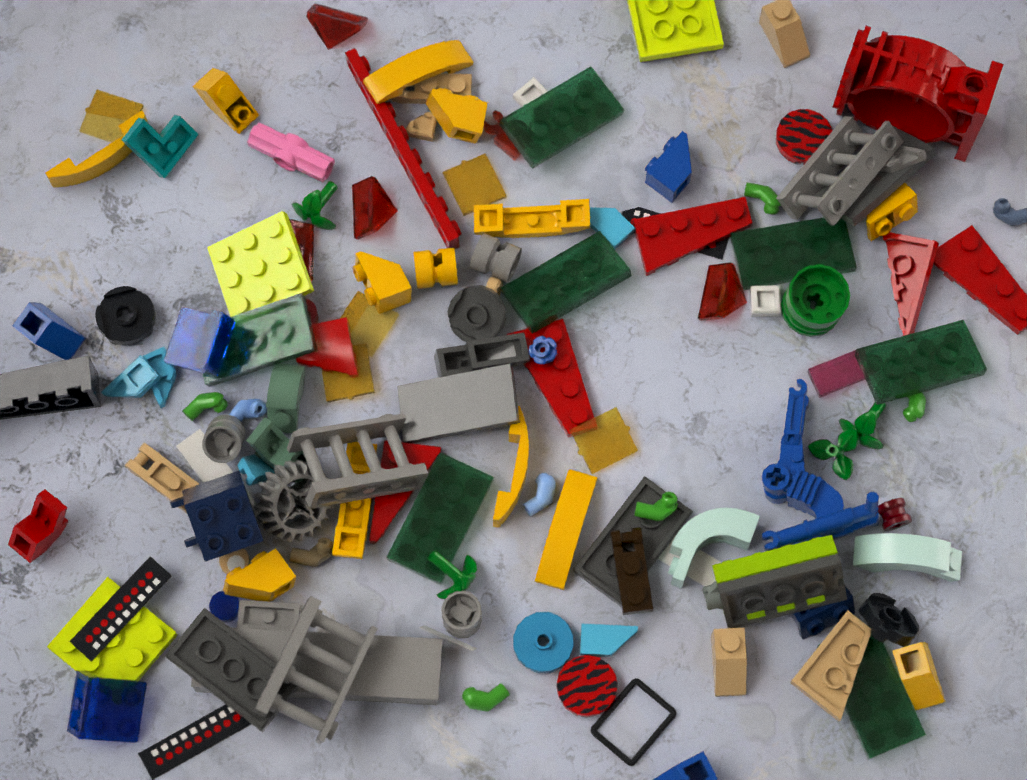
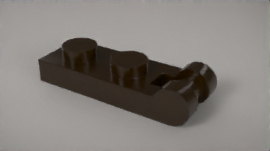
M641 527L631 528L630 532L610 531L622 614L631 615L652 612L653 603ZM633 543L634 551L623 553L622 545Z

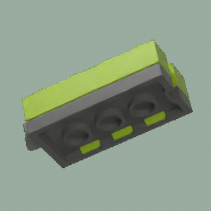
M832 535L816 537L809 541L785 545L781 548L757 552L750 556L714 564L712 568L716 581L711 585L702 587L707 609H722L728 628H737L847 600L841 561Z

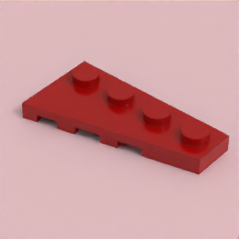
M746 197L633 219L645 275L648 276L665 265L669 266L678 262L684 256L691 253L695 254L716 241L720 242L752 226V219Z
M972 225L938 247L933 264L944 272L943 275L951 282L955 281L967 291V295L975 301H980L988 308V312L1017 335L1027 329V294Z
M564 319L508 333L507 335L524 333L528 352L529 346L533 344V340L539 336L550 337L556 342L557 355L552 362L540 365L534 362V358L530 357V361L523 365L533 377L537 388L544 395L550 409L568 438L597 430L595 418ZM541 348L540 351L545 352V348Z

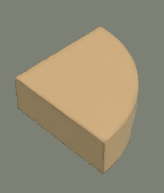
M426 112L408 124L406 128L407 134L411 138L433 142L438 121L431 112Z

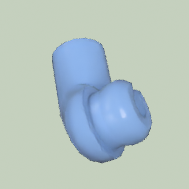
M260 399L240 400L229 415L236 417L242 422L244 419L263 416L267 411V407Z
M541 473L537 476L535 480L537 483L536 496L523 504L529 516H533L554 500L556 482L547 473Z

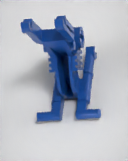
M797 379V386L801 390L796 391L793 387L789 388L784 435L781 439L780 459L778 463L771 464L764 469L762 483L765 496L770 502L782 504L788 501V507L808 513L815 519L807 521V519L803 520L801 524L777 532L765 531L762 534V539L764 541L773 540V542H769L764 546L765 551L832 535L833 540L869 526L876 527L880 523L878 513L879 495L876 492H869L867 494L866 504L844 509L842 496L836 489L825 482L822 477H817L805 471L803 433L809 399L807 396V384L802 379Z

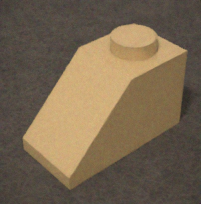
M776 0L763 6L759 24L784 68L809 58L810 52L801 19L790 0Z
M744 628L713 629L711 649L715 697L746 695L747 655Z

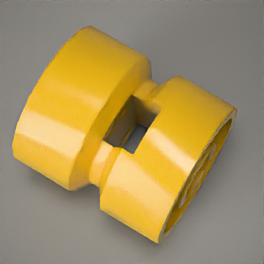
M454 248L438 249L436 254H432L430 250L413 252L417 289L431 288L438 282L441 286L458 285Z

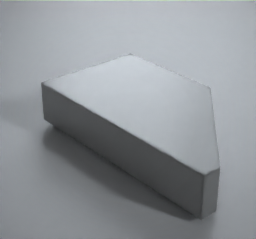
M901 145L880 171L893 173L922 162L927 158L926 152L923 149Z

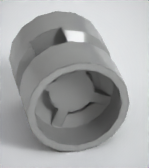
M483 233L473 252L470 268L484 274L491 271L492 277L509 283L519 263L522 248L508 242L501 245L498 238Z
M220 415L209 423L202 440V448L210 460L217 463H227L239 455L245 439V428L242 422L231 415Z
M456 591L448 595L441 608L443 625L446 631L453 637L460 639L474 635L479 630L482 622L481 604L477 597L466 591Z

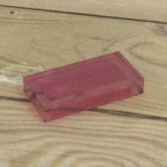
M862 348L809 368L807 371L819 398L874 375Z

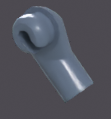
M1005 198L995 201L993 212L996 218L1010 226L1027 223V208L1015 210L1010 207V203Z

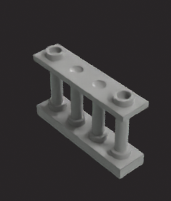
M845 116L776 199L791 219L798 220L808 207H813L820 211L830 226H834L904 141L889 121H885L875 134L863 133L853 117ZM860 145H865L857 155H852ZM843 165L847 166L840 176H835ZM825 186H830L822 197L814 196Z
M405 413L397 415L385 414L379 418L312 429L304 427L293 431L287 446L288 453L303 451L314 480L306 496L309 509L421 489L428 475L425 463L415 465L409 463L398 436L406 420ZM387 438L398 468L386 470L381 467L371 439ZM359 441L370 473L357 474L353 472L343 444ZM331 446L342 475L341 478L328 479L325 477L315 451L316 448Z
M310 596L253 712L263 717L269 711L273 713L275 711L281 712L320 731L315 742L322 744L326 738L332 739L339 724L334 721L365 654L371 655L379 638L374 636L378 629L374 626H371L366 635H363L322 615L323 611L318 609L322 601ZM318 626L359 646L360 648L353 662L350 663L309 643L310 639L305 637L309 627L315 628ZM296 654L300 656L305 654L346 674L340 690L336 691L295 671L296 667L291 664ZM291 682L332 702V707L326 719L324 720L281 699L282 695L278 694L282 683L288 684Z

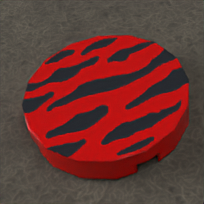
M797 109L788 113L780 120L776 130V145L780 154L788 161L803 163L804 165L833 130L829 121L820 113L810 109Z
M590 655L575 657L567 662L559 672L556 685L558 697L564 708L576 716L586 718L605 712L615 700L618 687L616 674L611 666L601 658Z

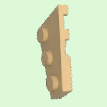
M849 611L844 614L790 682L839 722L871 635V628Z

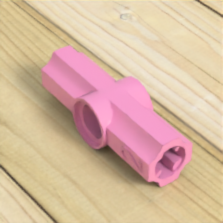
M260 122L254 125L247 141L249 147L272 157L282 168L288 171L298 170L321 182L328 179L335 164L334 158L309 147L308 143L301 137L292 133L284 135Z

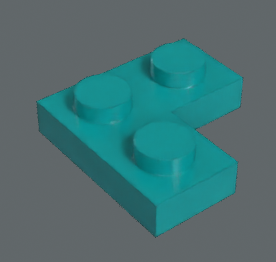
M174 115L160 134L144 119L138 118L121 141L159 177L166 178L199 134L179 115Z

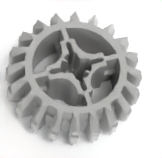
M289 460L285 461L284 466L274 465L275 473L265 472L268 479L266 483L258 482L262 491L261 493L254 494L255 498L260 500L258 504L253 506L256 511L260 512L256 518L259 522L263 523L262 528L277 539L292 542L293 539L303 541L304 535L313 537L314 528L317 530L322 529L321 520H329V517L325 514L326 510L334 507L329 505L309 509L306 496L314 480L306 462L296 460L294 463ZM296 479H303L300 483H295L292 487L286 486L287 484ZM296 515L301 516L293 522L285 523L288 519L292 520Z

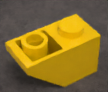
M212 68L192 86L206 105L238 134L259 116L258 112L227 72Z
M432 88L427 97L426 105L447 136L474 144L477 143L483 132L488 102L480 101L478 97L472 95L461 96L453 94L452 91L445 88Z
M906 183L902 184L867 215V235L871 242L879 236L886 235L892 228L903 221L910 220L918 212L917 194Z
M362 251L355 253V265L352 266L354 276L358 282H363L366 288L364 289L366 299L370 306H375L379 314L411 302L412 287L400 264Z
M275 548L268 553L266 551L260 552L251 560V564L243 569L239 566L226 575L223 591L229 596L271 602L294 587L296 575Z
M919 642L892 650L901 681L915 711L946 702L928 643Z

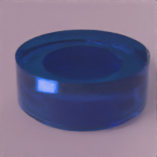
M224 591L217 592L210 600V612L224 623L231 622L238 617L239 599L235 596L226 595Z

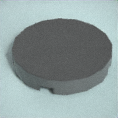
M482 285L468 286L460 290L450 301L447 311L453 333L465 342L496 337L503 330L507 319L506 307L502 298L493 289Z

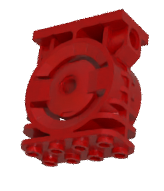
M866 25L864 30L858 29L832 107L837 109L836 115L842 116L844 107L848 104L850 111L854 114L853 119L856 122L859 119L877 131L885 121H889L892 126L925 143L944 141L956 145L958 148L954 159L965 162L987 116L1004 64L992 61L986 73L967 67L955 54L932 42L910 36L888 35L886 31H882L880 37L867 42L871 27Z

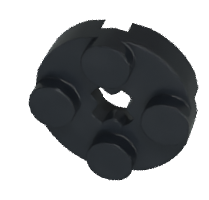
M131 286L114 288L103 296L104 299L96 308L95 318L102 335L110 343L115 345H132L152 334L156 313L149 296ZM127 309L129 313H134L130 321L118 320V317L122 316L123 310Z
M881 593L871 594L858 609L859 614L872 628L870 630L871 635L880 642L888 640L902 647L909 646L919 632V625L915 617L907 608L904 607L901 611L894 606L896 600L890 596Z

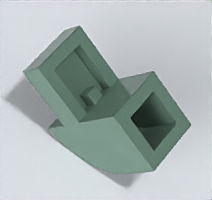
M276 363L272 370L266 407H268L267 419L271 420L281 432L293 433V431L298 430L299 404L304 391L305 366Z
M265 417L246 440L256 451L255 454L272 469H274V465L284 466L285 461L289 460L294 463L296 460L306 462L303 451L288 453L287 446L290 439L271 420ZM296 479L292 482L300 483L303 479Z

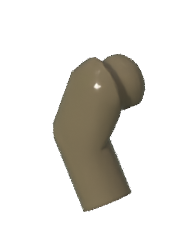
M323 537L318 539V543L309 551L293 547L289 562L311 567L319 566L331 557L333 543L329 538Z

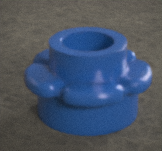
M539 336L529 346V355L531 358H534V362L544 365L550 363L557 355V344L550 337ZM544 347V348H545V352H541V351H540L541 348Z

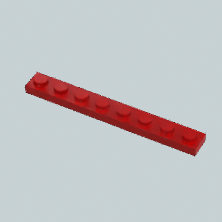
M356 48L345 52L346 63L443 242L447 248H454V250L459 248V236L462 235L461 230L455 220H449L446 214L449 211L447 204L442 196H436L433 190L435 183L430 173H424L421 169L422 160L418 151L415 148L410 149L407 143L409 136L403 125H397L394 119L397 115L392 104L389 101L377 105L363 83V80L370 75L369 71H371L368 60L364 55L360 57Z

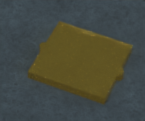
M97 89L90 106L85 109L86 116L79 131L80 133L112 143L122 136L118 125L142 111L144 106L143 104Z
M486 154L469 161L462 160L461 164L442 172L463 216L474 212V205L493 204L507 198Z
M357 291L340 318L347 317L349 321L353 348L355 347L373 357L399 317V314L393 310L379 314L374 305H369L365 294Z
M367 343L353 345L359 377L351 378L345 373L337 371L330 373L322 370L327 402L347 398L353 400L357 396L375 393Z
M617 407L570 430L579 449L577 453L582 455L591 474L638 451L628 432L630 427L625 425Z

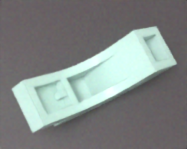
M717 508L703 512L689 520L675 536L669 553L680 557H673L668 574L673 575L670 584L682 589L693 557L706 545L727 543L747 551L760 516L737 508Z
M897 533L867 534L855 536L853 566L873 573L890 570L917 571L952 582L960 580L962 551L952 548L951 542L932 537Z

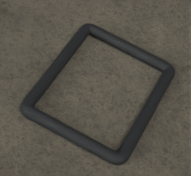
M635 678L630 681L611 706L591 727V734L627 765L633 766L675 718L676 710L640 679ZM637 685L670 714L634 757L629 759L597 730L633 687Z

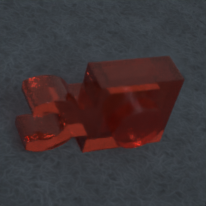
M495 110L493 118L498 123L490 125L487 121H484L483 129L488 134H496L494 144L515 161L534 142V137L515 120H512L507 125L504 122L503 115Z

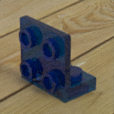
M182 307L164 362L169 365L218 377L236 321L221 311L212 309L211 314Z
M77 670L67 732L78 739L136 743L139 737L147 683L140 680L103 678L89 671Z

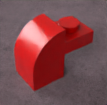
M44 489L37 494L31 514L14 526L8 546L29 563L33 562L47 551L64 531L69 521L64 517L68 507Z

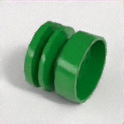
M817 264L803 268L797 272L783 294L781 311L785 322L800 335L814 337L826 334L834 328L848 308L851 296L849 285L843 275L830 266ZM811 300L816 302L815 309L810 308Z

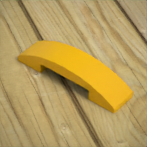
M460 40L444 41L425 46L397 58L367 76L363 83L378 105L402 95L404 88L445 71L448 74H453L472 66L474 62Z
M140 111L118 125L122 136L75 166L72 160L67 158L47 171L45 174L52 187L72 186L92 180L123 161L132 150L121 139L138 118H142L148 123L144 112Z
M589 199L560 200V205L503 208V204L474 205V233L476 235L485 233L493 237L531 238L562 235L591 228Z
M518 406L520 423L510 425L509 442L519 443L510 492L498 491L493 516V527L497 528L506 521L515 508L527 476L529 440L527 425L520 406Z
M359 442L347 443L346 454L353 472L357 474L370 473ZM373 444V447L377 454V444ZM372 498L340 503L332 556L363 559Z
M569 469L552 519L535 582L564 590L598 477Z

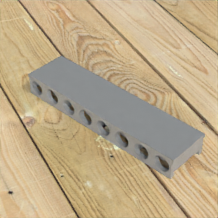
M230 627L276 663L292 632L287 630ZM307 632L305 635L306 638L310 639L309 643L350 663L353 662L360 648L333 633ZM374 635L379 638L377 645L371 655L365 654L344 700L438 705L442 639ZM296 654L291 664L296 667L295 671L336 691L340 690L346 674L305 654H302V656ZM192 678L191 687L196 692L211 693ZM298 687L291 696L294 698L324 699L301 687Z

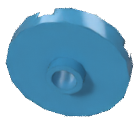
M536 612L525 617L518 624L513 636V648L518 661L536 673H551L562 668L570 658L574 647L573 633L568 623L560 616L550 612ZM540 637H546L549 640V644L547 646H540L537 641Z

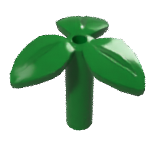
M329 181L321 192L319 190L312 191L305 196L302 205L294 202L292 207L303 221L310 218L312 225L325 230L335 229L336 225L329 219L320 216V212L338 187L334 182Z
M877 399L868 412L860 415L854 421L855 426L843 418L838 420L843 431L847 429H856L858 431L859 442L862 446L870 449H883L884 445L882 442L870 436V434L874 433L877 419L886 407V403L883 400Z
M847 429L838 435L837 445L832 444L828 439H819L809 444L808 449L814 457L823 461L835 457L832 466L834 473L839 478L847 480L853 472V461L845 456L844 452L856 449L859 434L856 429Z
M434 550L428 557L429 561L453 580V586L437 594V597L445 600L448 595L456 591H466L477 575L475 574L477 564L474 558L466 555L462 572L437 550Z

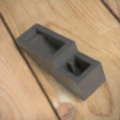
M517 333L468 340L465 345L436 349L434 360L437 375L440 378L505 364H511L513 367L528 363L530 357L525 334Z

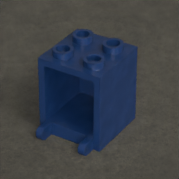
M240 471L182 490L183 497L170 501L172 508L185 506L195 536L184 540L185 546L191 547L199 544L205 562L263 542L260 527Z

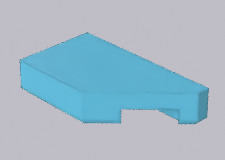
M590 207V227L614 250L635 232V227L616 208Z
M165 347L144 355L162 377L151 388L160 408L165 406L177 377V372Z
M140 355L101 393L106 397L141 398L162 377L148 360Z
M255 454L242 457L237 464L240 473L247 474L248 477L245 481L248 486L258 484V482H266L268 479L265 472L275 473L274 469Z
M582 623L580 656L611 657L638 632V626Z

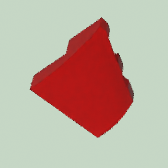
M347 317L289 329L298 365L310 368L316 366L330 373L337 371L348 374L351 378L359 377L356 353L352 346L350 324Z

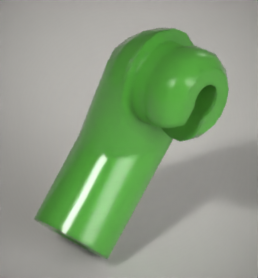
M749 182L746 183L744 196L761 199L765 203L764 212L767 214L776 215L779 212L781 204L776 199L778 195L772 188Z
M909 378L899 387L909 399V407L903 410V415L907 421L915 422L917 418L921 419L925 413L926 398L913 379Z
M219 392L202 393L185 407L182 412L193 421L208 408H213L217 413L223 412L227 408L228 402L223 398L224 395Z
M665 492L662 494V498L653 505L637 501L634 516L662 521L675 512L678 506V498L672 492Z
M500 683L488 693L476 690L474 687H469L464 690L462 699L470 709L486 712L492 710L510 694L503 684Z

